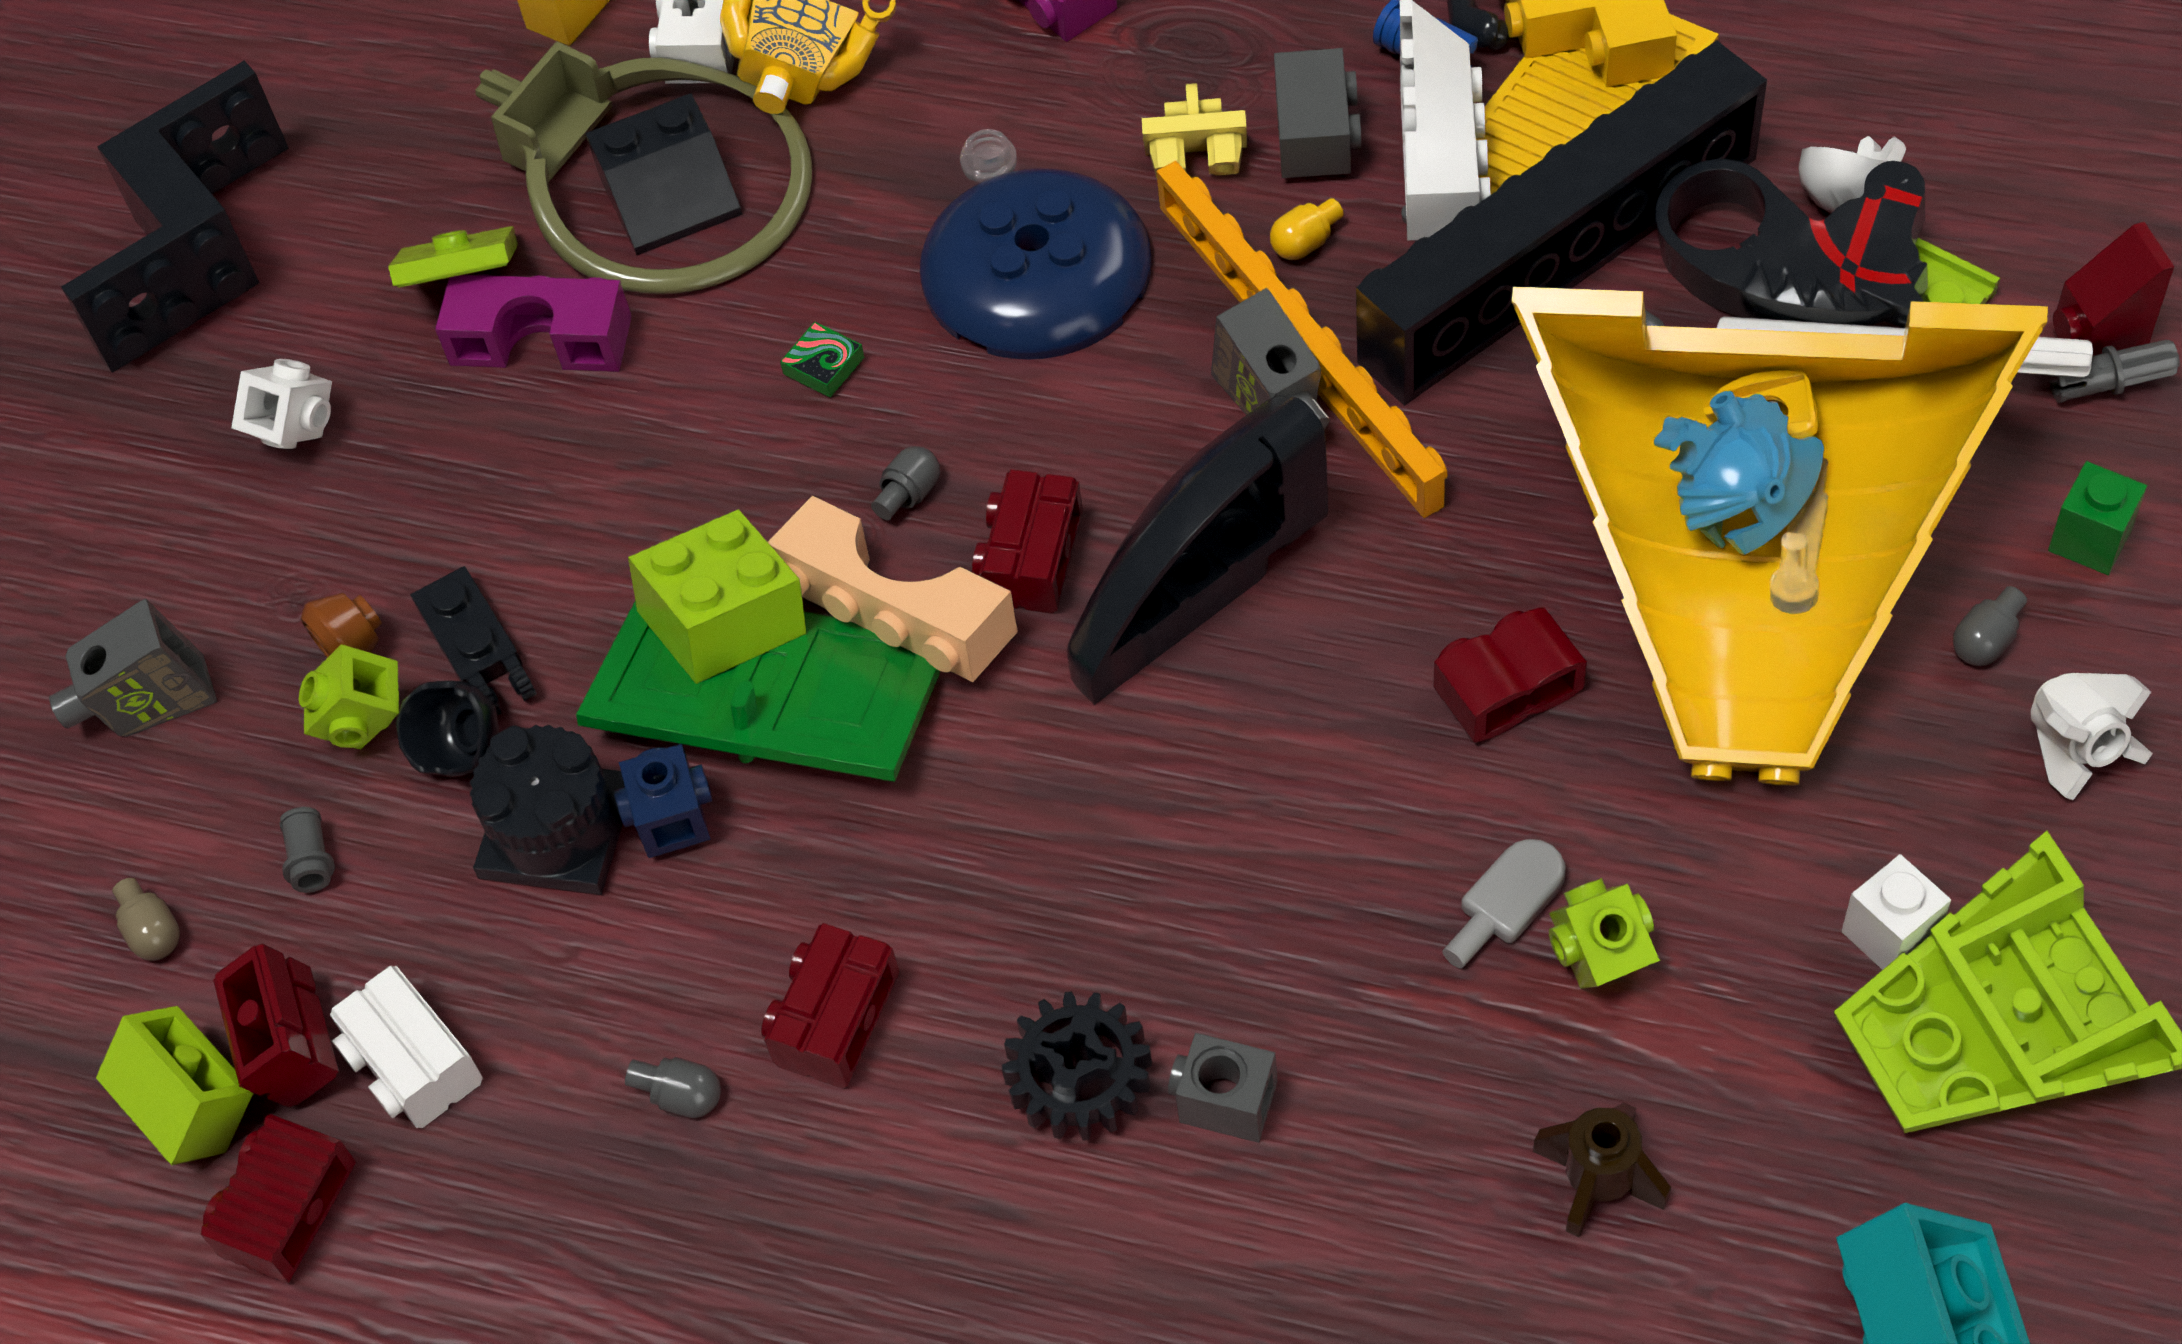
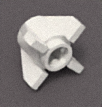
M2068 673L2045 682L2035 695L2031 707V720L2037 729L2049 783L2064 797L2074 800L2093 774L2083 764L2088 763L2092 767H2103L2115 761L2121 754L2125 758L2146 764L2153 753L2131 736L2130 728L2126 725V717L2133 719L2151 694V691L2135 677L2127 674Z

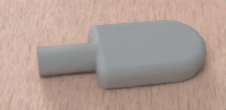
M1537 839L1518 841L1507 848L1463 896L1461 908L1471 919L1443 949L1444 957L1453 966L1462 969L1493 934L1504 942H1515L1553 900L1563 886L1566 865L1561 853L1553 845Z

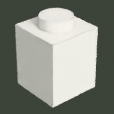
M1899 854L1851 894L1841 932L1883 970L1903 952L1907 955L1931 935L1930 929L1947 916L1951 899L1906 858Z

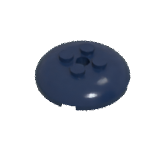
M1024 169L998 175L971 187L959 195L941 212L933 223L922 249L920 278L923 294L931 313L939 324L956 339L959 340L963 336L973 342L986 346L987 354L998 357L1026 360L1046 359L1066 355L1089 347L1104 339L1123 324L1122 316L1134 304L1138 297L1142 299L1146 292L1152 267L1151 247L1148 233L1138 213L1124 197L1108 185L1092 177L1067 170Z

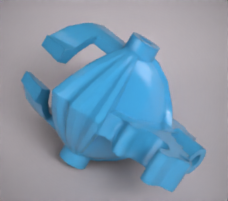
M1724 391L1714 396L1710 401V407L1717 421L1707 427L1706 424L1683 417L1679 419L1667 417L1664 420L1662 431L1654 439V445L1671 451H1676L1680 446L1679 455L1671 462L1670 469L1682 474L1677 491L1678 496H1680L1681 515H1685L1686 526L1690 531L1700 528L1699 530L1717 547L1723 548L1726 545L1721 537L1723 520L1749 508L1752 509L1758 523L1745 528L1731 530L1724 536L1740 554L1746 555L1763 546L1782 531L1806 503L1819 477L1823 462L1824 445L1820 439L1814 436L1802 439L1791 437L1787 430L1788 416L1782 413L1778 402H1768L1760 394L1740 398L1735 397L1732 391Z

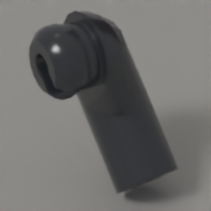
M1447 0L1449 23L1477 37L1476 48L1488 47L1494 51L1506 45L1509 40L1506 22L1498 19L1496 14L1476 8L1475 0Z

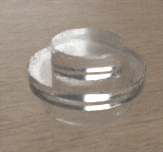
M985 129L977 131L968 137L960 153L962 171L969 179L978 183L998 175L1013 172L1017 165L1016 149L1012 142L997 130Z

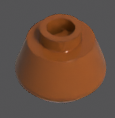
M342 592L307 602L300 617L306 631L326 658L341 644L372 653L379 642V638L374 630L381 626L382 622L361 595L350 600Z

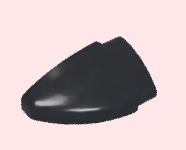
M1278 396L1262 403L1199 450L1155 494L1113 555L1091 595L1067 646L1071 680L1094 705L1258 583L1267 572L1269 555L1279 548L1287 547L1327 517L1326 435L1319 418L1304 401L1293 396ZM1234 546H1246L1243 548H1233ZM1194 580H1195V581H1200V582H1198V583H1193V584H1187V583H1185V582H1187V581H1194ZM1142 616H1151V617H1152V618L1146 619V620H1138V619H1137V618L1142 617Z

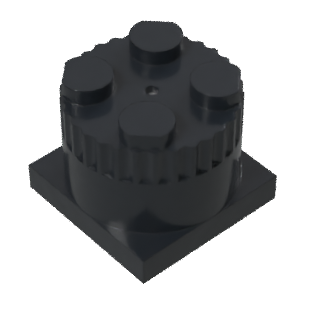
M534 725L531 728L510 726L493 736L490 741V747L487 748L486 754L479 758V765L474 768V777L470 780L472 806L485 831L473 866L478 879L602 895L623 825L614 795V790L625 787L621 771L601 769L592 747L587 745L584 738L573 731H565L563 727L554 728L551 725L544 727Z

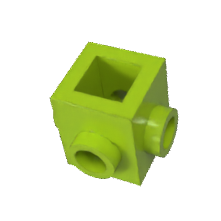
M341 644L315 671H310L302 681L299 691V704L304 708V734L330 741L338 747L361 750L381 730L386 729L399 714L398 661Z
M1602 878L1591 881L1565 892L1564 895L1568 905L1549 913L1555 926L1549 929L1552 948L1564 967L1571 965L1580 989L1600 986L1660 961L1649 936V933L1654 930V923L1649 908L1638 893L1632 895L1628 884L1606 889Z

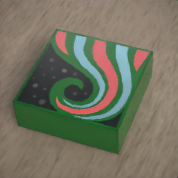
M814 321L783 357L780 364L784 375L831 398L865 356L862 344Z

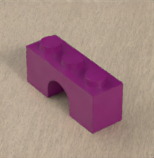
M489 274L458 275L449 277L435 331L450 366L506 368L510 351L518 340L532 333L548 332L562 370L619 372L632 315L620 280H607L599 277L588 279L549 278L540 275L532 277L493 276Z

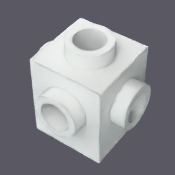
M290 359L274 360V366L241 371L231 428L261 438V442L266 445L283 449L296 448L297 442L321 438L331 413L329 397L332 381L310 374L311 367L309 365Z

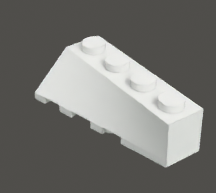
M1400 0L1401 118L1407 241L1430 237L1452 222L1461 210L1468 206L1477 205L1490 196L1491 192L1490 177L1478 178L1480 175L1488 174L1487 140H1476V138H1485L1484 103H1473L1482 102V68L1471 67L1469 44L1413 0Z

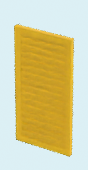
M1669 14L1677 34L1674 69L1686 56L1697 54L1716 40L1718 41V33ZM1585 48L1527 59L1524 56L1484 107L1485 138H1476V140H1487L1488 174L1480 175L1478 178L1490 177V192L1493 194L1509 177L1521 175L1540 162L1553 147L1559 144H1566L1585 131L1598 116L1610 114L1629 101L1642 86L1654 84L1662 77L1606 87L1599 66H1590Z

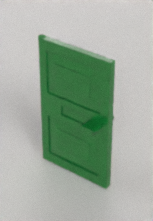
M635 601L578 709L576 718L578 726L738 754L739 761L742 763H749L755 757L895 782L941 671L930 665L925 658L901 646H889L880 640L875 633L851 621L842 622L833 616L804 612L805 635L695 684L639 615Z

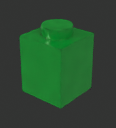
M2086 461L2060 509L2048 551L2109 576L2133 529L2148 485Z

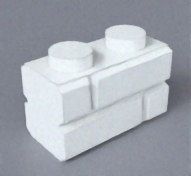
M390 965L365 984V989L362 991L356 990L332 1008L330 1016L341 1031V1034L332 1040L333 1044L355 1072H358L367 1065L376 1076L377 1080L370 1084L368 1088L392 1119L403 1111L416 1128H424L448 1110L450 1103H457L481 1085L483 1077L471 1056L397 966Z

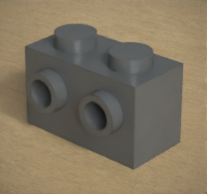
M1343 48L1274 53L1282 178L1351 173L1350 150L1361 149V126L1359 114L1348 115V106H1357L1356 71H1345Z

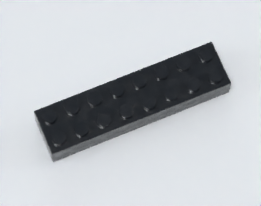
M1716 40L1699 53L1686 56L1673 71L1654 84L1642 86L1629 101L1610 114L1598 116L1585 131L1566 144H1559L1553 147L1540 162L1521 175L1509 177L1496 192L1475 206H1468L1461 210L1448 225L1430 237H1423L1417 240L1408 249L1407 253L1383 269L1379 268L1370 272L1361 284L1356 287L1357 363L1364 367L1375 380L1404 406L1521 324L1512 304L1513 287L1572 289L1657 229L1655 215L1657 200L1665 185L1677 173L1693 164L1713 159H1729L1746 164L1753 162L1757 155L1767 79Z

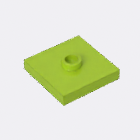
M514 226L467 235L466 230L439 234L432 237L433 242L401 248L388 268L393 286L400 288L507 266L518 246Z

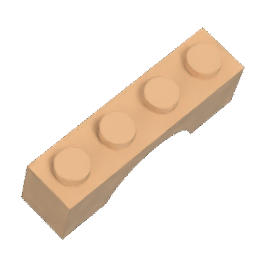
M811 496L768 541L770 546L800 579L803 598L825 608L839 621H851L875 633L880 640L889 646H901L925 658L930 665L939 671H951L974 682L1018 632L1011 591L962 567H958L940 577L918 582L896 581L876 574L867 567L870 559L861 519L814 496Z

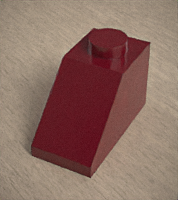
M2145 221L2128 228L2064 282L2057 310L2053 314V325L2058 338L2088 340L2092 342L2093 356L2102 354V349L2106 346H2113L2116 350H2122L2150 343L2175 266Z

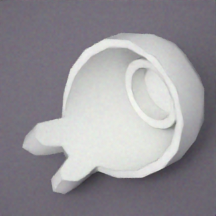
M1867 136L1860 140L1857 153L1829 147L1811 146L1802 149L1798 167L1800 184L1817 206L1832 213L1846 201L1860 198L1864 194L1866 177L1876 166L1887 161L1901 162L1906 151L1905 144L1896 137L1888 140L1881 150V147L1870 136Z

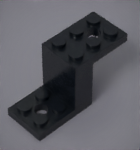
M245 60L97 146L130 212L147 236L61 286V289L101 360L112 373L260 283L225 209L212 195L289 149L255 71ZM229 125L223 136L212 141V134L217 129ZM142 293H147L139 304L129 307V303L133 298Z

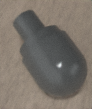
M912 446L902 450L882 473V478L879 481L882 492L871 504L874 513L884 520H890L900 507L909 509L921 503L936 485L940 476V465L936 456L930 450L920 446Z
M2007 586L1996 600L1984 599L1980 604H1975L1953 633V647L1961 660L1970 665L1985 666L1995 662L2016 638V631L2019 629V621L2016 616L2027 603L2024 593L2013 586Z
M664 1057L659 1066L632 1059L625 1076L626 1086L650 1092V1103L658 1105L660 1110L689 1118H698L710 1113L718 1104L721 1095L720 1081L712 1069L703 1064L678 1057L673 1059Z

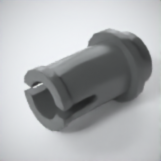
M298 807L288 810L280 817L279 822L280 830L283 832L287 860L282 866L284 879L291 883L294 890L303 893L316 892L325 888L330 883V876L335 871L334 858L325 851L320 822L322 821L321 814L311 807Z

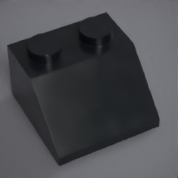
M692 93L585 133L600 180L636 255L742 215L741 207L711 130Z

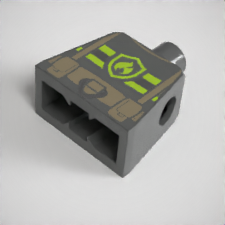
M1263 289L1216 316L1211 375L1239 408L1247 415L1268 399L1278 396L1297 397L1314 411L1325 430L1330 419L1317 403L1321 377L1320 364L1269 289Z
M147 599L136 603L69 647L65 657L73 684L49 696L52 711L65 728L69 729L93 716H97L118 736L127 737L218 702L204 655Z

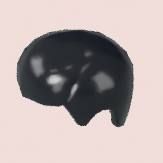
M435 681L419 685L402 701L396 721L399 748L411 766L420 773L463 776L473 773L474 768L479 765V758L483 757L486 754L487 748L490 747L492 737L500 732L495 705L475 685L461 681Z

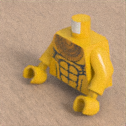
M723 0L720 24L729 52L739 59L737 76L742 81L757 86L753 95L755 106L766 113L780 114L785 110L788 99L804 105L811 104L820 90L831 92L859 75L879 37V33L875 30L879 23L886 22L893 17L896 11V0H891L888 9L881 13L870 9V0H862L865 15L861 23L856 22L859 12L829 0Z

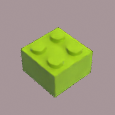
M739 509L628 557L637 612L695 684L806 634L800 579Z

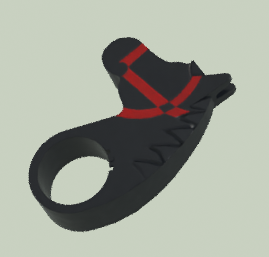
M1729 159L1707 160L1683 169L1665 185L1657 200L1656 224L1661 256L1666 268L1692 295L1721 311L1741 318L1864 326L1885 321L1905 328L1910 302H1924L1921 297L1928 288L1927 263L1919 260V252L1915 243L1926 218L1925 181L1918 169L1908 163L1887 161L1876 166L1867 175L1864 184V194L1860 198L1846 201L1827 218L1820 221L1809 218L1759 170L1746 163ZM1713 203L1738 204L1749 208L1762 219L1758 228V236L1755 234L1751 235L1739 244L1741 247L1739 249H1736L1734 246L1720 250L1696 248L1682 241L1675 234V231L1681 221L1691 212Z

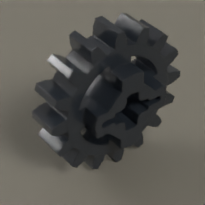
M1072 991L1065 992L1063 1007L1055 1010L1045 999L1039 1001L1041 1018L1035 1022L1028 1017L1020 1016L1017 1019V1025L1023 1039L1006 1038L1004 1043L1007 1059L1011 1061L1002 1064V1073L1005 1085L1012 1086L1008 1091L1014 1109L1027 1107L1028 1123L1034 1129L1043 1124L1046 1119L1051 1120L1053 1136L1057 1139L1063 1137L1068 1126H1078L1082 1140H1090L1091 1124L1101 1122L1104 1128L1111 1133L1116 1131L1117 1126L1114 1113L1120 1109L1124 1113L1135 1116L1138 1112V1105L1133 1092H1149L1151 1087L1149 1072L1144 1069L1152 1066L1150 1046L1142 1044L1145 1041L1142 1024L1138 1021L1126 1025V1008L1121 1003L1113 1006L1108 1012L1103 1011L1101 995L1095 992L1088 999L1086 1006L1077 1005ZM1102 1036L1107 1037L1117 1046L1123 1058L1116 1056L1114 1048L1103 1046L1101 1042ZM1032 1073L1039 1075L1040 1082L1052 1085L1053 1092L1051 1096L1037 1085Z

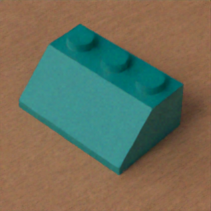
M1903 1203L1836 1237L1844 1263L1842 1268L1843 1278L1847 1288L1854 1296L1864 1329L1863 1344H2030L1991 1224Z

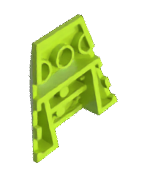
M2045 831L2029 845V852L2009 869L2006 870L2003 867L1982 885V891L1956 914L1953 915L1950 912L1930 929L1931 935L1907 955L1904 952L1834 1011L1836 1020L1904 1133L2182 1069L2181 1030L2161 1000L2150 1006L2148 1005L2085 910L2084 885L2048 831Z

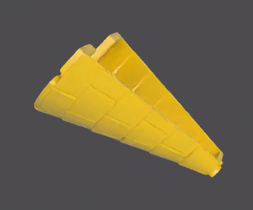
M1513 287L1512 304L1537 359L1538 364L1536 368L1566 438V450L1595 517L1592 522L1624 596V599L1621 601L1654 678L1652 686L1679 759L1692 764L1691 777L1696 779L1728 781L1732 779V770L1759 772V782L1765 784L1799 785L1800 771L1814 768L1851 697V687L1893 617L1890 612L1933 540L1931 535L1969 471L1971 458L2013 387L2011 384L2012 380L2047 324L2048 306L1911 301L1904 336L1647 326L1643 291ZM1775 370L1803 371L1810 380L1817 406L1818 431L1813 436L1820 439L1824 445L1823 462L1812 494L1794 519L1763 546L1743 555L1724 538L1731 530L1745 528L1758 523L1752 509L1749 508L1723 520L1721 537L1726 545L1723 548L1717 547L1699 530L1700 528L1690 531L1686 526L1685 515H1681L1680 496H1678L1677 486L1682 479V474L1670 469L1671 462L1679 455L1680 446L1676 451L1663 449L1654 445V439L1662 431L1664 420L1667 417L1677 419L1683 417L1706 424L1709 427L1711 422L1706 417L1703 408L1710 406L1711 398L1720 388L1738 378L1753 373ZM1767 400L1768 402H1778L1782 413L1788 416V408L1785 404L1776 400Z

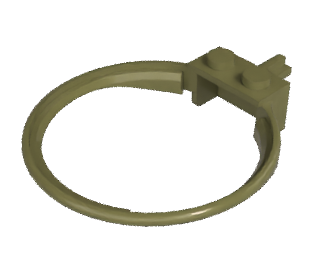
M558 41L554 43L522 82L495 69L492 71L485 69L479 76L481 84L475 89V94L478 98L499 107L491 116L502 159L526 171L525 177L530 204L544 239L564 262L588 278L599 277L607 280H620L624 291L644 294H676L716 286L748 272L773 254L793 232L806 208L812 183L810 151L799 124L785 108L782 113L771 115L780 126L789 147L791 157L789 186L778 211L757 235L738 249L722 257L689 267L644 269L613 262L586 248L570 233L556 212L550 198L548 182L586 139L585 133L592 131L613 107L612 101L608 100V98L636 86L672 80L715 83L737 90L752 99L757 86L742 81L738 76L712 67L661 57L627 60L598 69L597 63L592 57Z

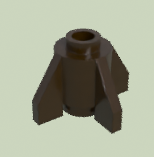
M1624 1102L1614 1108L1598 1107L1584 1112L1574 1121L1539 1129L1534 1140L1533 1152L1566 1166V1174L1570 1184L1577 1190L1567 1219L1566 1232L1579 1237L1593 1209L1594 1201H1611L1622 1197L1630 1189H1632L1631 1196L1664 1210L1670 1196L1671 1186L1642 1150V1135L1637 1124L1634 1122L1636 1107Z

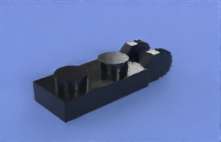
M465 566L410 594L418 612L461 682L475 685L495 705L497 716L502 714L499 708L500 702L493 689L487 686V683L507 673L508 680L515 693L521 696L524 701L537 695L528 675L521 666L523 663L516 648Z

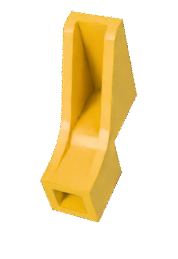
M1506 0L1507 4L1504 6V15L1510 38H1519L1525 59L1585 48L1590 66H1599L1606 87L1660 78L1674 70L1677 34L1664 0Z

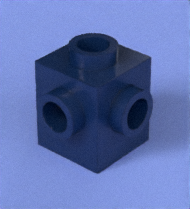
M682 744L669 748H652L642 752L635 758L619 762L625 787L614 790L618 810L625 828L635 825L648 858L711 840L702 809V804L713 801L707 777L702 764L690 767Z

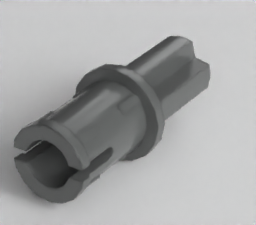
M2167 339L2122 350H2116L2113 346H2106L2102 349V354L2092 356L2091 371L2088 376H2056L2057 379L2049 380L2050 388L2054 399L2058 403L2108 390L2114 395L2122 394L2125 386L2176 374L2180 366L2179 354L2174 342Z

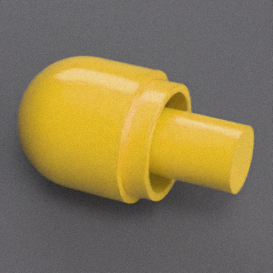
M1329 198L1319 206L1306 203L1305 205L1296 206L1278 218L1270 231V243L1273 250L1284 259L1299 260L1324 245L1331 233L1330 226L1344 216L1340 203L1334 198Z

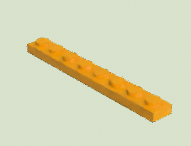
M1176 160L1158 169L1156 172L1159 203L1162 212L1240 303L1265 288L1269 289L1320 364L1321 377L1318 395L1423 518L1444 507L1445 479L1448 473L1439 453L1430 446L1425 448L1412 434L1411 426L1404 413L1397 406L1389 407L1380 397L1375 383L1367 370L1362 366L1355 367L1343 354L1341 344L1334 332L1326 326L1321 328L1310 316L1306 302L1301 294L1294 288L1288 290L1276 276L1274 266L1268 256L1261 250L1255 252L1246 242L1236 219L1229 213L1223 215L1213 204L1211 195L1203 181L1199 177L1191 178Z

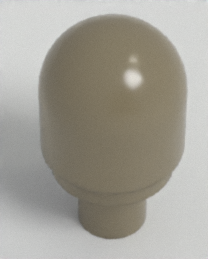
M126 878L119 881L113 887L112 892L120 904L116 912L117 928L128 947L136 956L145 960L154 961L167 957L175 950L180 938L178 923L167 904L154 893H144L135 878Z

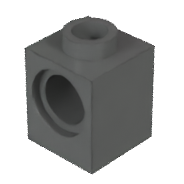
M1195 1033L1188 1056L1177 1055L1169 1079L1168 1094L1176 1096L1179 1123L1259 1143L1278 1082L1276 1052ZM1216 1079H1228L1237 1084L1232 1090L1221 1094L1212 1093L1205 1089L1208 1083Z

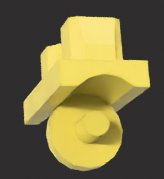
M1197 83L1186 84L1187 101L1164 102L1165 116L1142 118L1145 156H1151L1156 178V171L1175 160L1186 171L1185 153L1208 151L1209 174L1217 176L1239 173L1242 148H1247L1245 110L1222 112L1221 98L1198 100Z

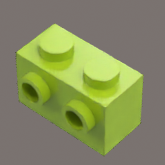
M178 1006L124 1015L96 1076L100 1084L171 1166L226 1153L253 1095V1092L239 1087L235 1069Z

